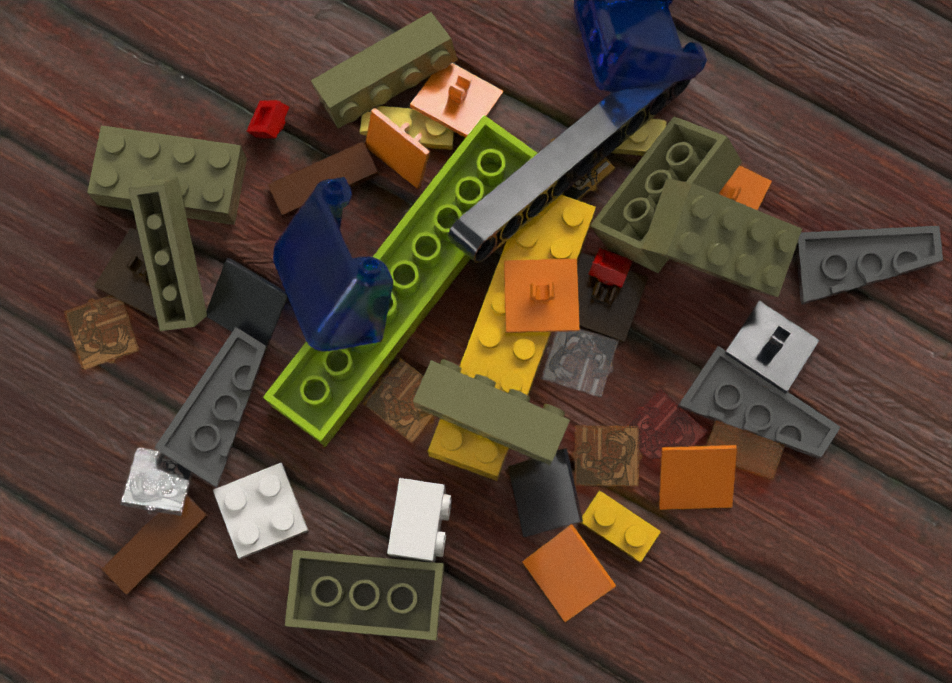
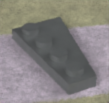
M922 226L802 232L796 245L801 305L939 264L943 261L940 227Z
M235 327L154 448L218 488L267 349L266 346Z
M719 346L677 406L818 459L822 457L841 428L789 392L783 393L726 355V351Z

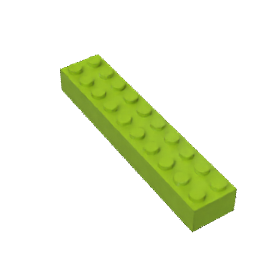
M483 115L263 396L266 402L326 447L471 259L448 240V233L452 225L533 158L537 152Z

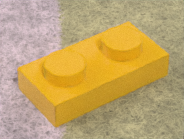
M600 490L583 514V522H579L639 563L643 560L661 532Z

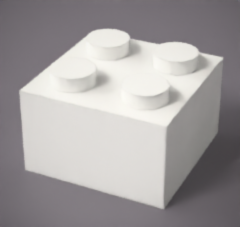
M399 478L387 552L391 558L435 563L436 556L443 557L446 535L445 532H440L442 520L449 521L452 503L451 495L446 494L445 485Z

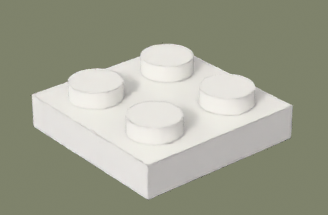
M282 463L213 490L239 559L308 532L307 525Z

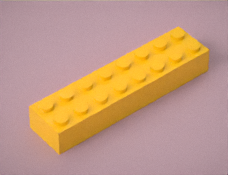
M560 195L506 241L460 364L462 370L460 373L474 378L476 374L485 376L496 382L495 388L509 393L510 389H514L529 395L551 332L506 333L504 260L577 259L578 261L594 217L595 206ZM440 418L428 453L432 458L497 481L509 448Z

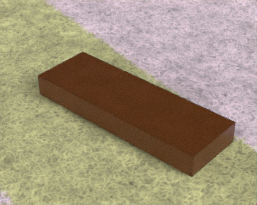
M363 141L268 184V187L282 217L286 218L372 179L379 174Z
M185 493L180 511L162 508L102 570L126 595H130L208 515Z

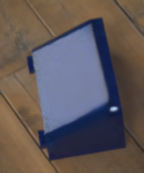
M574 0V12L593 77L599 90L614 93L695 78L704 69L707 58L701 44L689 42L682 48L668 8L673 0Z
M345 177L323 180L316 185L276 241L273 250V262L305 340L309 346L319 351H334L382 342L394 283L384 262L374 257L352 258L340 232L343 208L349 205L352 196L351 188Z

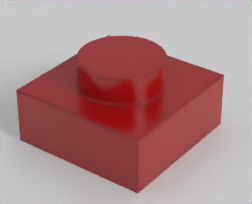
M279 100L259 101L246 132L256 138L276 139L285 125V117L290 107Z
M599 248L589 275L596 277L606 285L622 287L632 260Z

